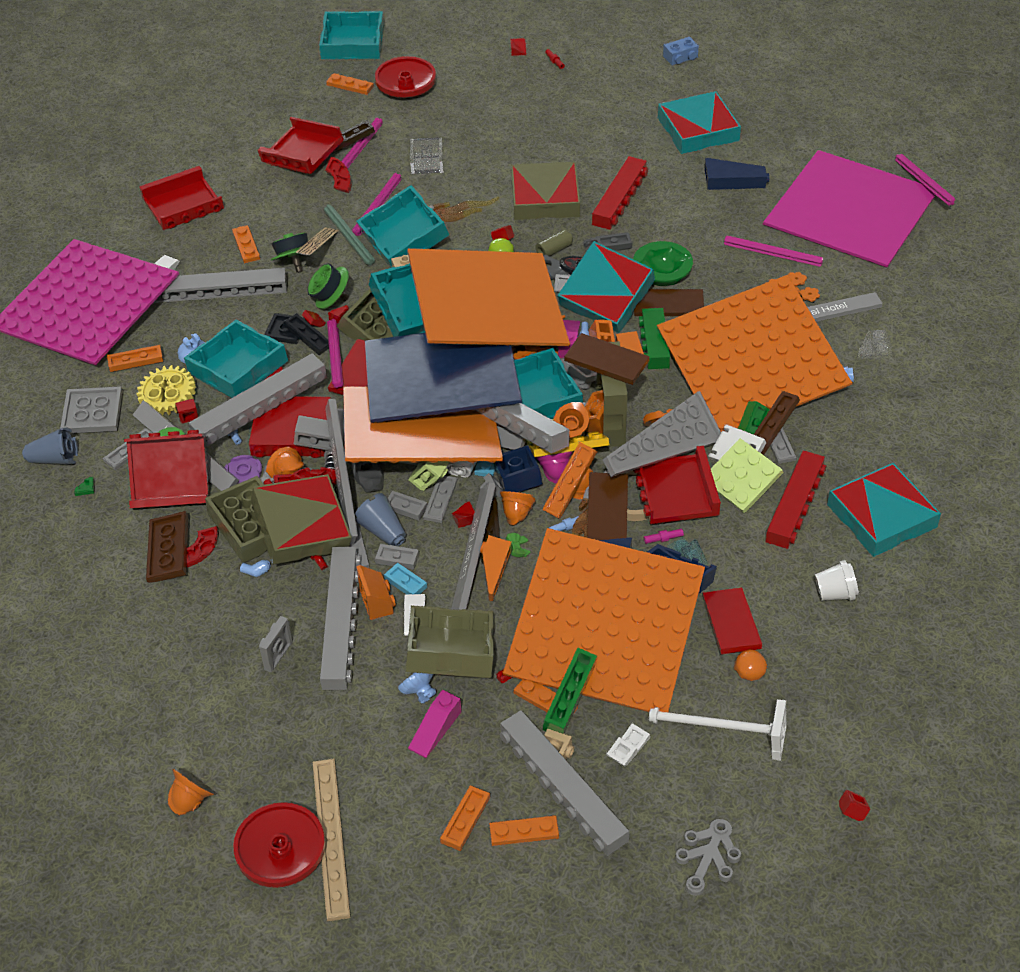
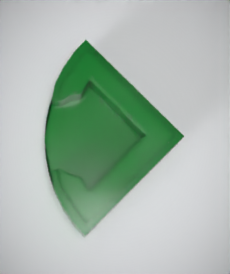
M94 478L84 479V482L75 488V496L94 494Z

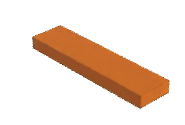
M579 442L542 510L559 519L562 517L598 451Z

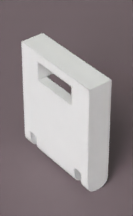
M725 425V431L721 432L711 450L716 455L710 453L708 458L718 462L740 438L760 453L766 441L761 437Z

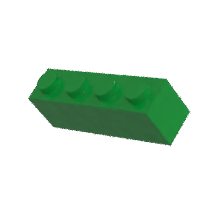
M663 308L642 309V316H639V327H642L640 328V338L644 339L642 340V350L646 351L644 355L649 356L648 369L670 368L669 348L657 328L658 324L665 322Z
M577 647L546 714L542 730L546 731L548 728L562 734L565 733L593 672L597 655Z

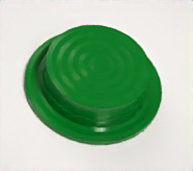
M668 241L648 243L640 247L633 257V260L654 269L655 280L653 285L670 286L678 283L690 273L693 267L691 253L683 246Z

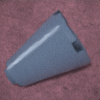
M68 427L58 429L26 444L22 450L23 458L29 463L74 464L76 461H73L74 455L78 456L76 438L71 437L70 433L72 430Z
M382 493L375 494V499L372 501L367 499L357 509L355 521L388 545L399 547L404 543L406 533L387 497Z

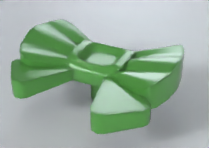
M517 533L507 535L506 540L512 542V556L526 557L530 554L529 550L523 549L520 544L529 541L526 537L520 536Z

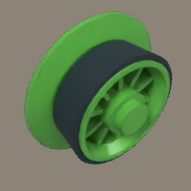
M289 233L283 235V239L271 243L277 255L271 258V261L292 257L296 273L303 271L298 257L300 253H296V251L308 242L307 233L296 235Z
M328 263L321 266L312 276L307 292L309 296L316 299V306L319 309L330 307L339 297L344 301L348 300L349 295L343 292L348 282V270L345 267L334 268Z

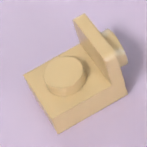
M547 728L544 736L557 751L560 750L559 753L565 760L567 758L570 759L574 752L572 737Z

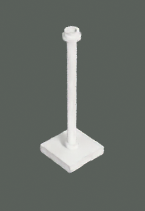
M777 700L774 721L770 725L660 712L658 707L650 709L649 721H653L656 724L658 720L767 733L771 736L772 759L781 761L787 727L786 700Z

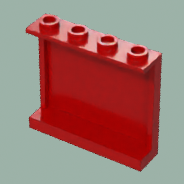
M290 117L292 127L271 148L260 147L257 151L261 161L264 163L312 174L344 140L340 127Z
M200 166L139 186L142 199L163 230L173 228L182 223H188L193 219L201 218L207 214L224 209L222 196L217 197L204 179Z
M292 397L260 417L253 419L249 440L251 456L259 458L272 456L279 448L290 447L295 449L300 456L324 457V449L295 445L294 435L299 415L327 420L325 408L328 399H331V397Z
M188 430L187 434L180 435V431L168 432V436H160L159 432L149 433V437L142 438L141 434H131L128 439H124V442L127 443L131 491L130 508L206 503L205 498L209 496L204 433H199V430Z
M704 445L696 446V454L673 457L633 470L638 475L636 476V483L638 488L641 487L640 499L641 502H645L644 515L645 517L648 516L650 524L718 516L720 514L721 502Z

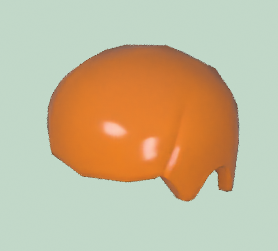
M749 649L741 652L736 657L734 670L738 672L741 678L754 681L765 675L767 662L758 651Z

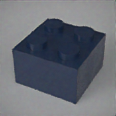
M528 445L502 453V461L493 462L496 475L504 491L520 492L543 484L539 466Z

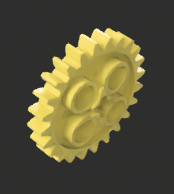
M172 365L169 369L163 366L161 371L156 368V373L150 371V377L144 376L145 381H140L141 386L137 387V396L140 404L144 400L162 415L167 412L168 416L171 414V411L177 413V402L194 399L192 395L196 394L195 381L190 372H186L185 368L180 370L179 366L173 369Z

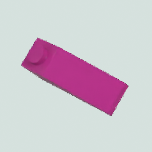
M563 320L570 345L558 346L559 358H564L565 354L579 337L580 321Z
M442 690L430 705L408 749L427 758L462 712L461 699Z

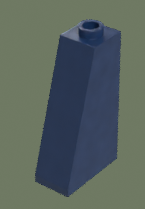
M705 158L704 171L707 190L766 188V183H769V173H766L765 166Z

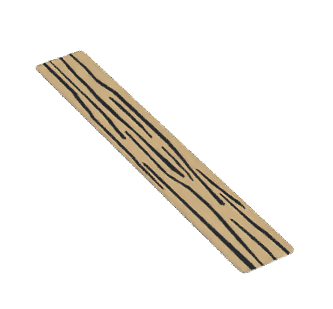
M325 227L297 250L296 253L311 255L339 230Z

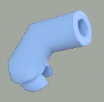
M261 560L254 565L242 563L240 572L258 577L266 573L270 569L271 564L268 560Z

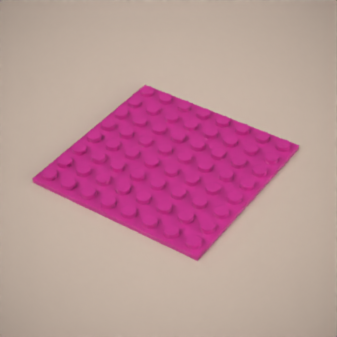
M818 150L764 220L763 225L888 267L936 195L922 183Z
M73 239L0 313V332L96 365L179 275V272Z

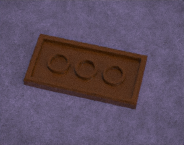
M649 289L634 308V316H642V309L663 308L664 316H681L704 307L703 289Z
M581 333L565 354L564 361L633 385L648 364L649 356Z
M589 472L587 538L594 540L627 538L628 474H619L611 477L609 473Z
M186 511L149 520L146 581L148 583L186 575L188 514Z

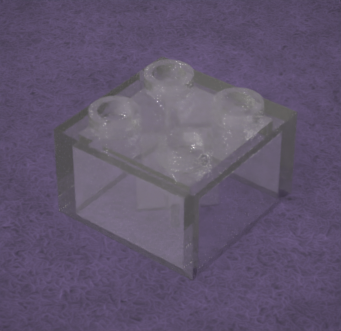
M442 138L410 139L411 174L443 173Z

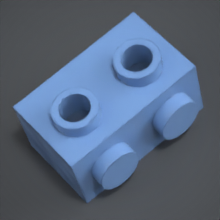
M691 37L664 44L663 57L671 65L680 64L697 58L699 46Z

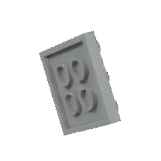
M122 387L67 389L60 429L68 427L72 430L71 433L117 431L123 393Z

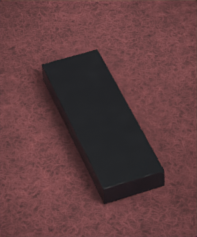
M297 313L284 321L283 325L319 356L329 349V340Z

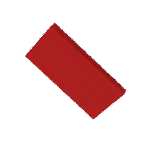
M356 340L341 365L342 387L335 388L331 381L328 386L329 392L344 395L343 387H368L365 340Z
M742 587L702 592L703 601L721 654L742 652L749 649H762V642Z

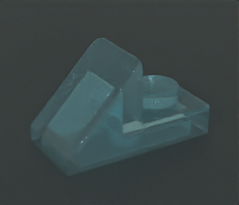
M681 537L667 546V548L681 552V556L692 560L694 557L699 559V563L708 565L696 539L689 543L685 538Z

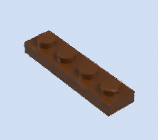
M782 391L753 434L766 441L761 452L762 455L766 453L799 403L800 399L798 396Z

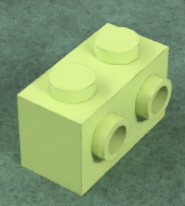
M421 461L408 480L424 491L430 485L433 486L439 477L442 478L447 473L448 469L446 467L450 462L438 461L432 463Z

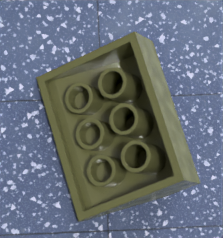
M370 288L342 316L336 326L354 340L393 337Z
M258 476L205 498L208 515L242 563L260 556L267 550L263 530L257 521L251 503L253 487L264 485Z

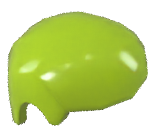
M499 238L490 243L488 251L514 252V246L509 240Z

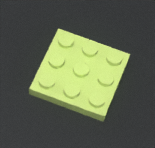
M741 438L711 468L717 492L743 513L749 510L783 474V470Z

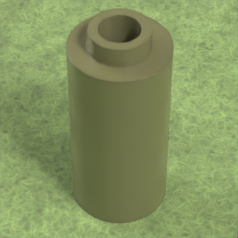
M562 230L536 244V252L551 256L570 246L573 237L570 232Z

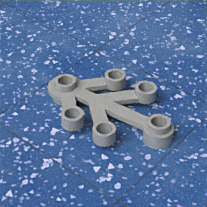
M716 819L710 824L709 829L699 832L689 830L685 833L684 842L688 846H695L698 841L711 838L707 845L689 851L681 848L676 852V861L682 865L703 856L695 875L688 878L686 882V890L689 894L698 896L703 893L705 887L703 879L712 859L719 872V879L723 882H728L732 879L733 870L726 866L718 850L721 841L727 851V860L730 863L740 861L741 851L734 847L730 839L732 827L728 821ZM717 827H723L724 830H718ZM689 836H692V837H694L695 839H694V840H689L688 837H689ZM735 853L737 857H732L730 854ZM683 854L686 858H680L679 855ZM722 872H728L730 875L724 876ZM692 882H698L700 885L694 886Z

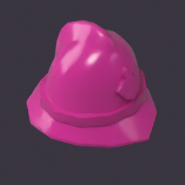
M573 451L534 458L542 465L547 479L557 483Z

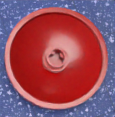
M404 56L390 59L382 63L375 72V82L379 90L394 97H413L423 94L431 89L436 81V72L433 65L418 57Z
M293 803L269 804L252 812L241 823L234 838V856L241 872L252 882L265 887L290 886L308 877L319 865L325 851L324 831L318 818L303 806Z

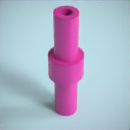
M681 528L672 531H658L657 534L644 536L645 544L661 541V543L667 542L669 539L684 536L683 530Z

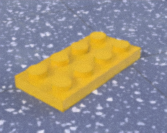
M596 431L589 432L588 436L579 435L570 438L568 447L554 453H550L534 443L529 445V448L534 457L575 451L579 442L591 448L609 445V438L603 435V433Z

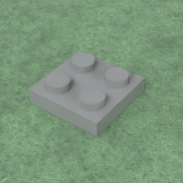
M280 616L277 622L272 624L266 638H263L259 644L264 670L272 673L292 644L288 618Z

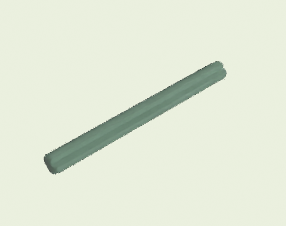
M328 204L324 208V212L358 255L369 266L375 263V259L333 206Z

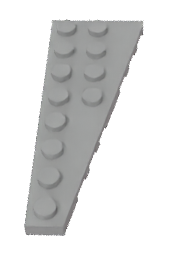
M698 391L603 459V462L610 476L613 477L695 451L696 446L704 445V447L714 445L721 431L701 392Z

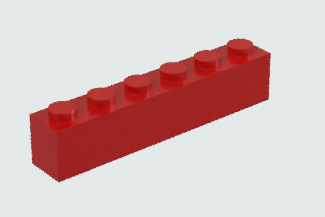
M628 156L594 209L592 225L611 230L612 226L617 224L619 215L622 216L624 213L625 205H629L631 196H634L637 186H641L642 178L648 174L647 160Z
M802 451L767 530L766 543L789 549L791 543L795 544L798 535L796 530H801L804 521L802 516H807L810 506L808 502H813L815 496L814 488H819L821 482L819 477L825 474L827 465H824L825 456Z

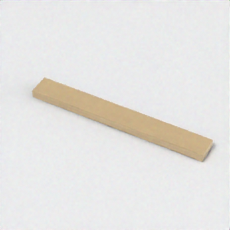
M335 760L313 762L317 816L325 836V851L321 861L327 921L350 918Z

